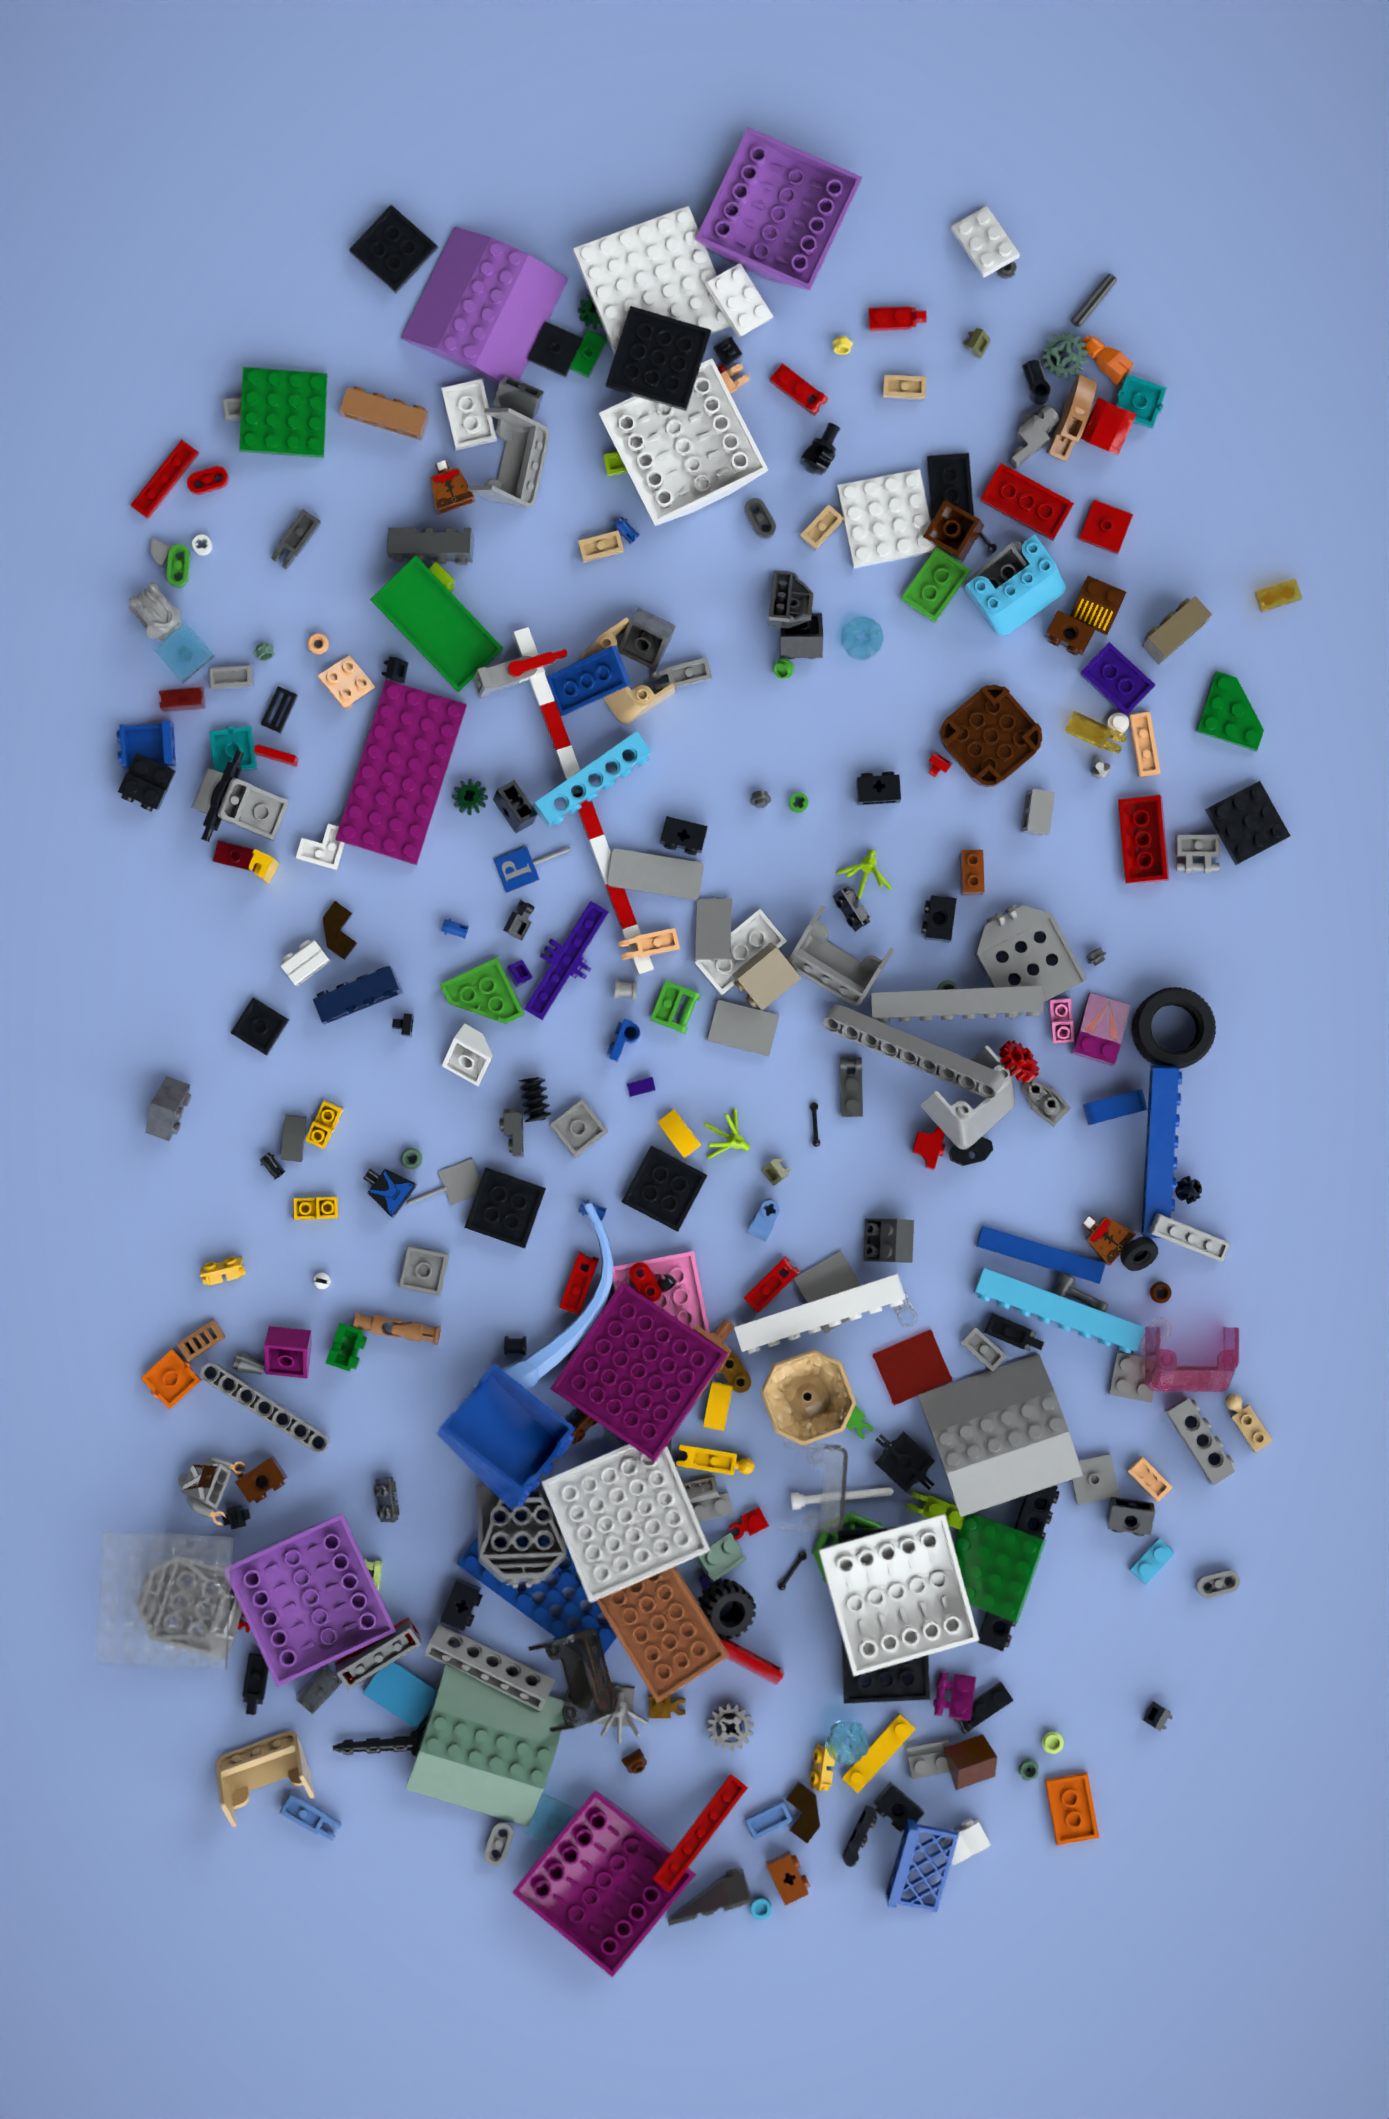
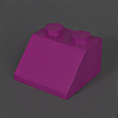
M269 1326L264 1344L265 1374L308 1379L312 1346L311 1330Z

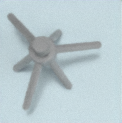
M623 1692L616 1693V1702L612 1704L611 1710L590 1721L591 1724H595L610 1716L601 1732V1736L604 1737L612 1721L617 1717L618 1744L622 1742V1717L627 1719L636 1737H639L640 1734L631 1717L646 1725L649 1723L648 1720L627 1709Z

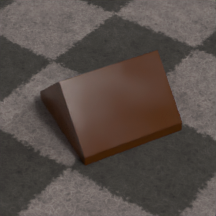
M983 1734L943 1747L955 1790L995 1777L997 1755Z

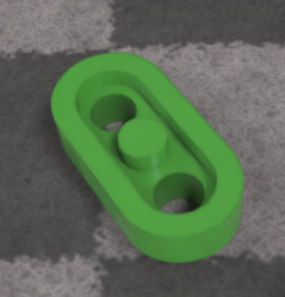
M181 544L172 546L168 553L167 580L172 586L177 588L187 584L190 571L191 555L189 550ZM178 554H184L181 560L177 559ZM177 574L182 575L180 580H175Z

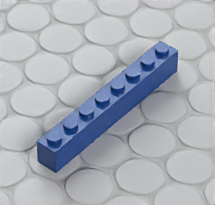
M1150 1065L1141 1226L1143 1237L1160 1238L1148 1233L1156 1213L1171 1218V1212L1175 1211V1199H1172V1190H1176V1178H1173V1169H1177V1157H1174V1150L1178 1148L1179 1137L1175 1135L1176 1127H1179L1180 1124L1177 1106L1181 1104V1093H1178V1085L1182 1084V1072H1179L1177 1066Z

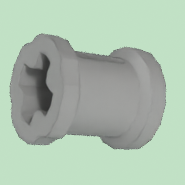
M616 980L615 999L624 997L636 1000L637 981L622 983Z

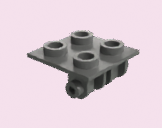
M393 1477L375 1479L374 1494L378 1498L377 1516L381 1522L394 1523L400 1515L399 1506L393 1505V1503H398V1500L393 1501V1497H396L397 1494H392V1492H397L396 1481H393Z

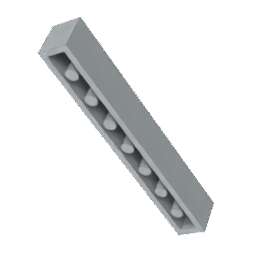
M1043 986L871 993L872 1018H877L880 1022H890V1018L899 1017V1022L912 1021L911 1017H920V1021L933 1020V1016H941V1020L954 1019V1015H962L963 1019H974L975 1014H984V1018H997V1013H1005V1017H1018V1012H1027V1016H1040V1012L1044 1011Z

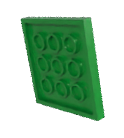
M243 367L239 452L324 458L327 373Z
M974 1513L966 1515L953 1546L969 1605L1018 1623L1046 1540Z

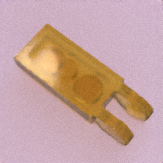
M1076 711L1073 712L1065 729V732L1117 754L1120 753L1121 746L1115 742L1107 741L1108 737L1120 743L1125 742L1127 739L1126 735L1120 731L1112 730V728Z

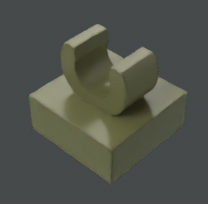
M976 328L974 332H968L971 339L969 342L963 341V344L974 356L982 358L991 339L984 330Z
M775 1158L761 1169L773 1186L788 1176V1172L791 1169L790 1167L786 1169L782 1167L780 1163L784 1160L783 1158L778 1160Z

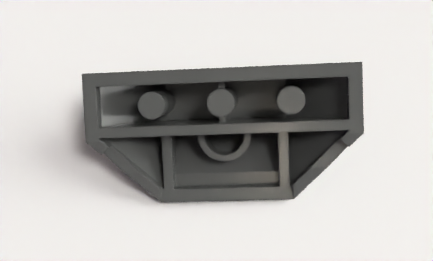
M773 571L768 626L778 629L791 628L811 620L814 593L805 583L798 579L794 572Z

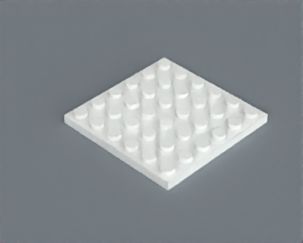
M689 206L573 248V254L614 355L630 306L710 329L711 334L731 327L705 286L708 281L717 275L706 247L695 240L699 230Z
M628 1444L542 1481L590 1603L711 1551L668 1446H666L658 1460L654 1462Z

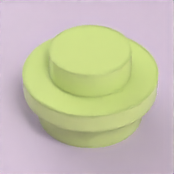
M1051 1731L1043 1736L1042 1746L1046 1752L1055 1754L1063 1748L1064 1741L1059 1733Z

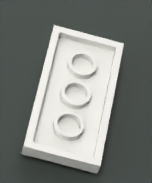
M759 909L731 932L730 959L715 960L714 962L711 960H697L695 964L722 996L734 986L733 982L736 979L732 974L769 943H773L779 949L787 940L762 910Z

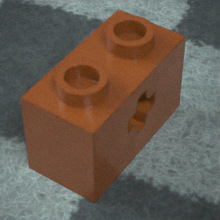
M962 850L960 852L961 896L983 895L985 892L983 850Z
M787 1851L766 1862L767 1869L785 1906L809 1894L807 1888L810 1887L806 1875L801 1876L798 1870L801 1865L796 1855L791 1856L790 1851ZM788 1872L790 1875H793V1881L791 1882L785 1879V1874Z

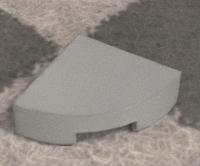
M153 538L151 542L152 556L161 567H164L171 547Z

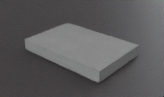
M717 1000L707 1041L769 1057L779 1015Z

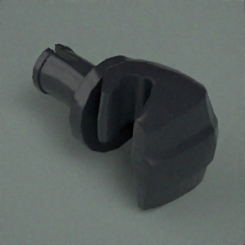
M828 423L822 437L814 438L812 445L803 453L799 463L808 473L822 475L834 460L836 449L832 443L838 431H840V427Z

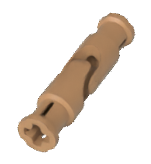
M356 1312L353 1324L354 1328L367 1330L372 1334L395 1338L402 1336L417 1342L421 1340L434 1342L435 1345H438L441 1326H424L420 1322H403L400 1319L380 1315H362L360 1312ZM385 1322H393L391 1327L392 1333L385 1330Z

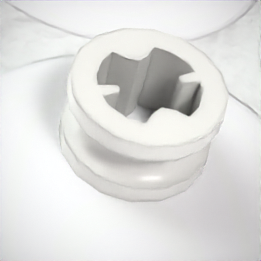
M197 535L192 541V547L198 555L204 556L212 550V543L207 536ZM199 541H201L202 543L207 541V543H205L207 547L205 549L202 547L200 549H197V547H199L197 543Z

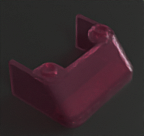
M1160 1327L1145 1328V1382L1150 1390L1158 1392H1223L1228 1389L1239 1364V1328L1223 1327V1350L1217 1356V1367L1177 1366L1175 1353L1170 1349H1160Z

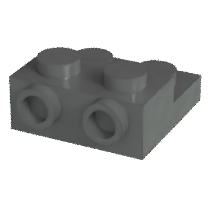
M504 1109L503 1118H500L499 1121L500 1131L504 1132L506 1137H512V1139H509V1152L513 1153L515 1158L524 1157L523 1115L518 1113L517 1109Z

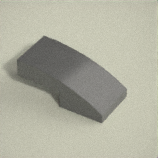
M285 1115L281 1160L302 1162L304 1139L306 1137V1116Z

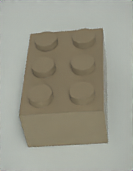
M1196 596L1191 600L1186 598L1175 610V614L1170 612L1159 624L1161 627H1153L1144 637L1146 641L1142 647L1158 664L1162 663L1196 633L1212 616L1211 612Z

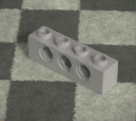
M1184 1398L1164 1412L1209 1483L1215 1485L1236 1472L1233 1468L1235 1463L1229 1454L1225 1456L1221 1449L1224 1446L1217 1436L1213 1437L1210 1429L1212 1427L1206 1418L1202 1419L1198 1411H1200V1408L1196 1401ZM1188 1416H1193L1195 1419V1424L1191 1428L1185 1425V1419ZM1201 1434H1204L1207 1438L1206 1444L1203 1446L1197 1444V1437ZM1215 1452L1218 1455V1461L1215 1464H1210L1208 1457L1211 1453Z

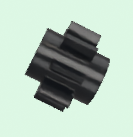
M1187 1176L1177 1182L1178 1186H1176L1175 1193L1179 1200H1186L1187 1204H1190L1200 1198L1199 1194L1202 1193V1186L1198 1180H1191V1177Z
M242 1505L226 1508L227 1514L225 1515L227 1518L222 1516L224 1526L230 1525L231 1530L247 1526L245 1520L250 1519L248 1509L243 1510Z

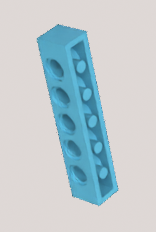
M636 731L534 803L533 808L547 827L551 824L556 826L565 819L563 817L568 812L573 814L582 807L580 805L585 800L590 802L599 795L597 793L602 788L608 790L616 783L614 780L619 776L625 778L632 772V767L637 764L639 767L649 760L648 756L652 751ZM625 752L630 753L633 760L625 761L622 754ZM605 765H613L616 769V772L608 773L605 769ZM595 776L599 780V784H590L588 777ZM571 789H580L582 792V796H573L571 793ZM554 801H563L565 808L557 809Z

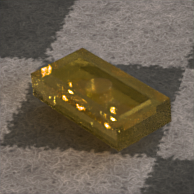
M1296 578L1255 591L1254 593L1261 613L1302 599Z

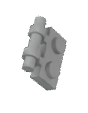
M1219 835L1176 836V857H1185V863H1176V871H1184L1185 873L1203 871L1204 873H1211V871L1220 870V864L1212 863L1211 858L1220 856ZM1192 857H1204V863H1192Z

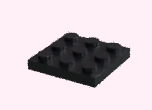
M390 205L349 249V252L393 292L397 293L438 249V246L395 207Z
M1260 781L1205 809L1235 865L1290 837L1287 828Z
M650 1146L622 1203L678 1232L708 1175Z
M485 1167L464 1228L525 1249L546 1188Z

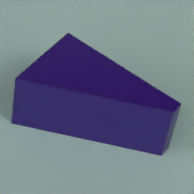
M653 1077L627 1084L630 1097L656 1091Z

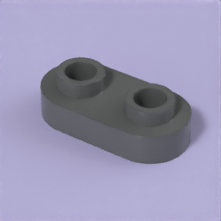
M758 498L748 500L744 511L755 533L763 539L772 537L776 530V524L766 505ZM756 507L759 509V512L752 513L751 509ZM764 525L769 527V530L766 532L761 529Z

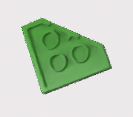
M498 957L440 984L450 1005L504 1024L525 1015Z

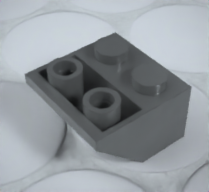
M865 1218L864 1261L913 1263L914 1220Z

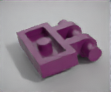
M940 1672L939 1680H936L937 1695L933 1701V1707H935L934 1715L942 1717L943 1709H949V1718L971 1721L977 1678L975 1676L954 1674L953 1682H948V1673ZM946 1690H952L951 1701H945Z

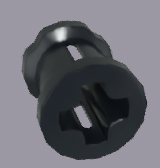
M505 1336L504 1355L509 1353H522V1355H526V1336L522 1338H509V1336Z

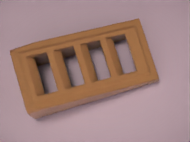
M212 1320L177 1343V1346L187 1361L190 1362L226 1338L216 1321ZM211 1327L217 1338L213 1339L207 1329ZM204 1332L210 1343L206 1344L200 1334ZM194 1338H197L202 1348H198L193 1340ZM188 1342H189V1344L191 1345V1347L193 1348V1350L195 1351L193 1354L190 1352V1350L188 1349V1347L185 1345V1344H187Z

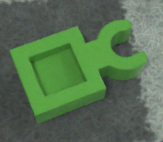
M855 1405L846 1427L850 1431L856 1427L858 1436L861 1439H865L861 1430L867 1427L872 1432L873 1428L870 1424L862 1422L866 1416Z

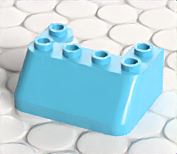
M1036 535L1026 540L1021 549L1029 565L995 589L989 579L984 576H978L965 585V592L994 632L1000 636L1009 635L1060 598L1065 592V582L1054 560Z

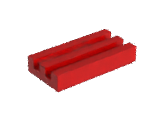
M259 744L255 745L254 752L258 756L297 767L299 760L296 755Z

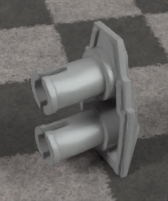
M1033 1080L1030 1083H1024L1020 1087L1027 1097L1025 1100L1031 1105L1030 1108L1053 1127L1071 1109L1051 1086L1047 1087L1042 1082L1038 1083Z

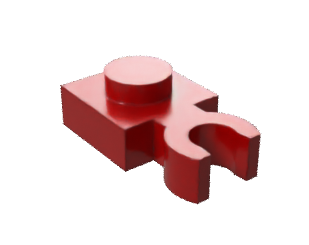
M760 1507L740 1516L743 1521L742 1523H732L729 1525V1529L737 1527L740 1530L739 1534L734 1536L735 1540L740 1539L745 1531H748L751 1536L769 1527Z

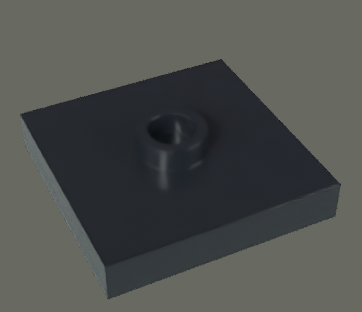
M545 321L528 360L566 378L583 338Z

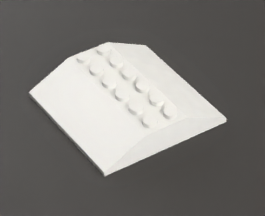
M712 358L701 363L687 411L633 396L599 413L654 526L693 513L720 500L768 471Z
M945 1514L819 1549L830 1597L853 1676L979 1640Z

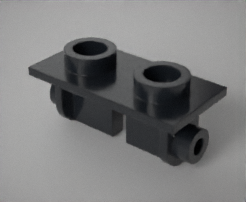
M847 886L833 896L836 906L841 909L848 925L855 932L862 926L870 923V916L863 905L858 908L854 906L860 901L853 889Z

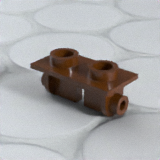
M581 1410L575 1413L580 1418L578 1422L574 1418L568 1421L569 1424L575 1427L572 1433L574 1439L571 1441L574 1445L585 1437L586 1431L591 1426L598 1423Z

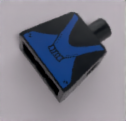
M370 1168L363 1177L365 1181L372 1185L368 1194L393 1218L417 1186L416 1183L387 1169H384L381 1175H379Z

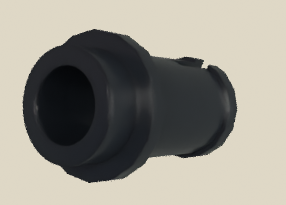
M269 1152L260 1159V1165H264L274 1180H276L286 1171L274 1159L275 1155H271Z

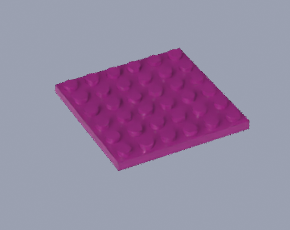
M622 1282L550 1389L656 1462L728 1353Z

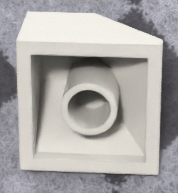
M464 1023L454 1037L442 1064L444 1068L478 1087L493 1057L484 1035Z

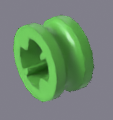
M803 793L793 794L789 800L791 810L796 813L805 811L808 806L807 796ZM797 797H799V800L800 798L804 800L802 803L803 807L798 808V806L796 808L793 805Z

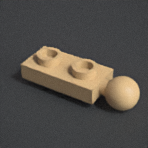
M1236 1393L1229 1394L1225 1399V1404L1228 1409L1235 1411L1230 1417L1253 1452L1256 1453L1273 1440L1250 1405L1247 1404L1242 1407L1241 1396Z

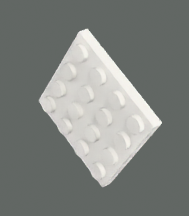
M920 469L837 485L853 568L933 553L936 546L923 538L931 521Z

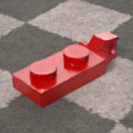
M910 306L869 308V331L910 330L912 327H916V323H926L927 311H916L915 307Z

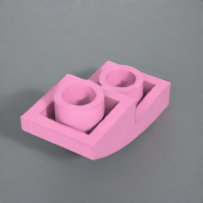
M1071 998L1049 999L1053 1043L1074 1042Z

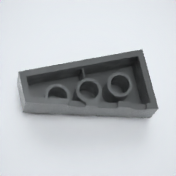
M388 528L387 554L393 561L403 562L405 559H412L416 555L423 563L426 560H434V563L437 562L438 564L455 561L457 565H467L468 562H473L474 535L471 528H464V532L457 531L455 528H446L443 532H439V530L434 528L422 529V532H418L416 528Z

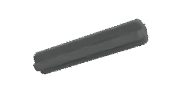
M1108 274L1072 318V323L1075 326L1081 327L1115 285L1117 281L1115 276Z

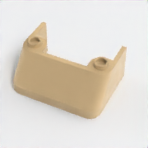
M626 617L601 634L581 654L579 661L608 647L617 646L615 637L626 631L629 619ZM671 683L657 694H654L646 685H639L633 690L626 687L604 697L603 700L620 723L629 724L674 694L675 686Z
M287 1731L223 1754L215 1763L220 1805L232 1827L237 1826L235 1809L241 1808L248 1803L250 1799L249 1791L289 1777L290 1782L294 1786L304 1785L310 1799L315 1798L311 1772L300 1740L293 1731Z

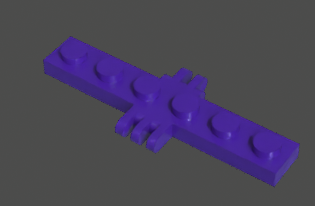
M590 901L564 945L550 938L549 943L555 946L554 950L545 946L544 950L549 952L550 956L548 957L546 954L541 953L539 957L549 962L551 966L524 1010L543 1021L570 976L576 978L577 975L583 979L587 977L580 970L583 968L590 972L592 968L585 964L587 960L582 958L607 917L609 913L607 910Z

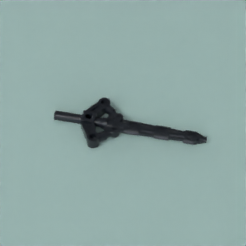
M429 1715L419 1725L420 1727L412 1731L408 1737L366 1738V1741L353 1742V1739H348L333 1745V1751L342 1752L344 1755H353L354 1752L372 1754L380 1753V1751H411L412 1755L416 1756Z

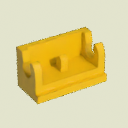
M254 849V856L249 864V870L252 871L257 863L254 871L255 875H258L265 883L270 884L279 863L273 857Z

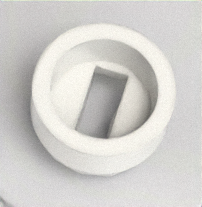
M324 1272L317 1273L313 1279L314 1286L318 1289L328 1288L331 1284L330 1276ZM317 1278L325 1279L327 1283L316 1282Z

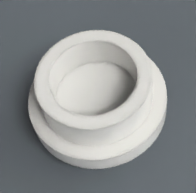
M1114 713L1109 717L1108 728L1111 732L1121 734L1128 729L1129 720L1125 714Z

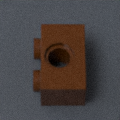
M1058 610L1044 637L1048 638L1047 641L1055 646L1060 644L1067 648V652L1077 656L1078 654L1083 655L1096 629ZM1064 631H1072L1074 638L1067 639L1064 636Z
M273 1456L235 1482L249 1503L254 1500L258 1503L267 1497L266 1492L273 1488L276 1491L284 1486L283 1480L288 1477ZM260 1475L268 1479L266 1487L259 1486L257 1480Z

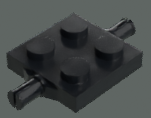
M904 1431L897 1439L891 1442L882 1434L879 1437L884 1443L878 1437L875 1439L884 1450L874 1463L905 1492L918 1482L922 1483L928 1490L931 1487L926 1481L932 1487L935 1483L926 1476V1473L935 1460Z

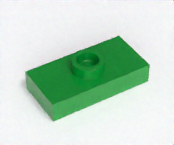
M588 330L570 365V370L589 378L607 339Z

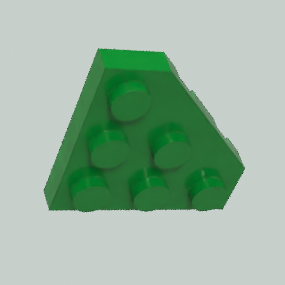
M1216 671L1196 732L1257 751L1264 732L1259 719L1237 677Z

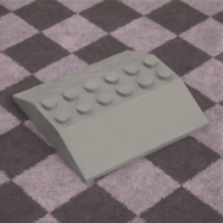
M1039 1354L998 1367L993 1372L990 1370L918 1395L960 1517L1083 1476L1069 1429Z

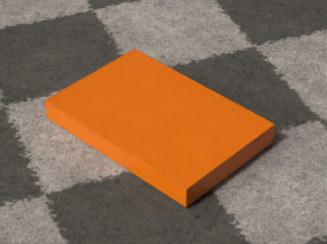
M1084 1772L1044 1779L1056 1845L1099 1838L1088 1773Z

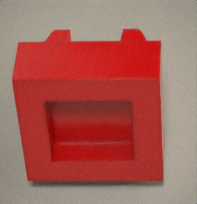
M935 752L928 760L933 764L928 773L936 777L940 770L946 773L953 763Z

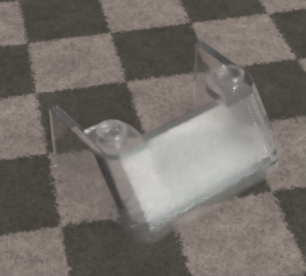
M784 1441L783 1446L785 1448L806 1450V1459L809 1465L815 1468H823L820 1511H808L804 1514L801 1526L778 1524V1529L812 1533H836L840 1531L844 1525L848 1467V1453L846 1449L840 1445L809 1443L802 1446L796 1442Z

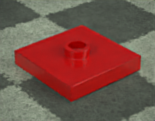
M1093 500L1079 540L1118 555L1133 514Z

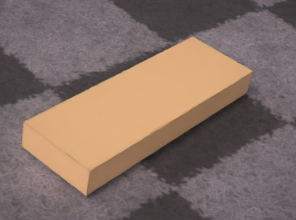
M1150 711L1129 714L1138 776L1160 774V767Z

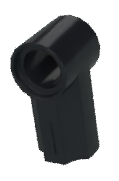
M1040 360L1028 361L1022 365V369L1030 390V399L1034 404L1043 405L1048 401L1051 390L1050 385L1046 381ZM1041 389L1046 394L1040 396L1035 391Z

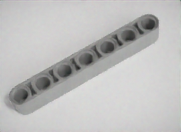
M208 1363L201 1368L200 1375L205 1382L314 1452H321L329 1447L330 1438L326 1433L221 1365ZM211 1366L217 1371L213 1379L207 1376V1369ZM227 1378H231L235 1383L232 1390L225 1388L224 1383ZM245 1390L252 1392L253 1397L249 1402L245 1401L242 1397ZM263 1401L270 1404L271 1409L268 1413H263L260 1409ZM281 1413H285L289 1418L286 1425H282L278 1421ZM298 1425L306 1427L307 1432L305 1436L297 1434L296 1428ZM317 1436L322 1437L325 1441L322 1448H318L314 1444V1439Z

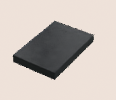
M969 453L927 456L931 519H934L944 500L974 516Z

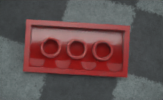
M1154 795L1118 799L1125 883L1169 881L1162 796Z
M719 1638L730 1655L727 1658L730 1661L775 1685L783 1678L784 1670L727 1638Z

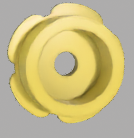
M839 336L832 342L834 352L840 355L848 354L853 346L852 341H849L846 336Z

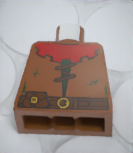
M447 460L435 464L438 474L431 477V483L438 515L476 502L473 493L467 490L469 485L459 468L450 470Z
M1089 1215L1081 1224L1091 1232L1085 1241L1107 1266L1114 1262L1126 1244L1136 1235L1131 1230L1108 1217H1103L1098 1222Z

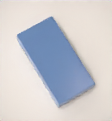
M784 1800L744 1819L754 1840L793 1821Z

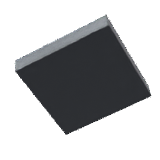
M252 998L231 1031V1034L267 1056L288 1024L289 1019L257 999Z

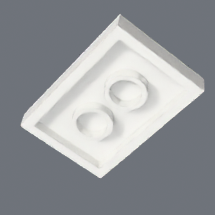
M987 206L951 226V231L983 278L1019 258L1018 250Z
M741 263L705 284L738 339L773 318L772 313Z
M482 379L441 388L456 450L497 441L492 417L484 413L485 408H489Z

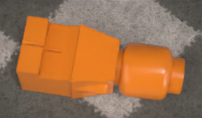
M1087 335L1082 340L1086 344L1083 350L1088 351L1089 357L1096 359L1095 363L1101 372L1112 379L1111 382L1116 386L1127 374L1129 375L1134 363L1124 356L1121 351L1108 346L1105 348V344L1095 336Z

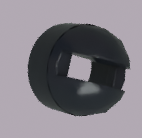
M663 1274L665 1279L659 1278L658 1285L664 1293L677 1283L670 1274Z

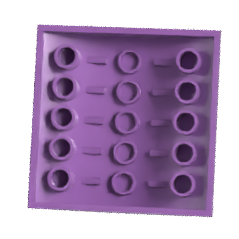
M747 127L695 240L735 265L741 263L744 269L771 281L810 291L862 177Z
M454 227L401 339L498 384L506 375L520 380L544 322H548L568 278L531 255L499 240Z
M343 1513L302 1529L223 1568L277 1687L396 1632Z

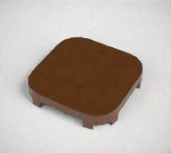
M986 685L946 718L940 731V739L944 748L975 783L984 787H994L1006 780L1035 755L1042 742V729L1039 724L1034 722L1004 686Z

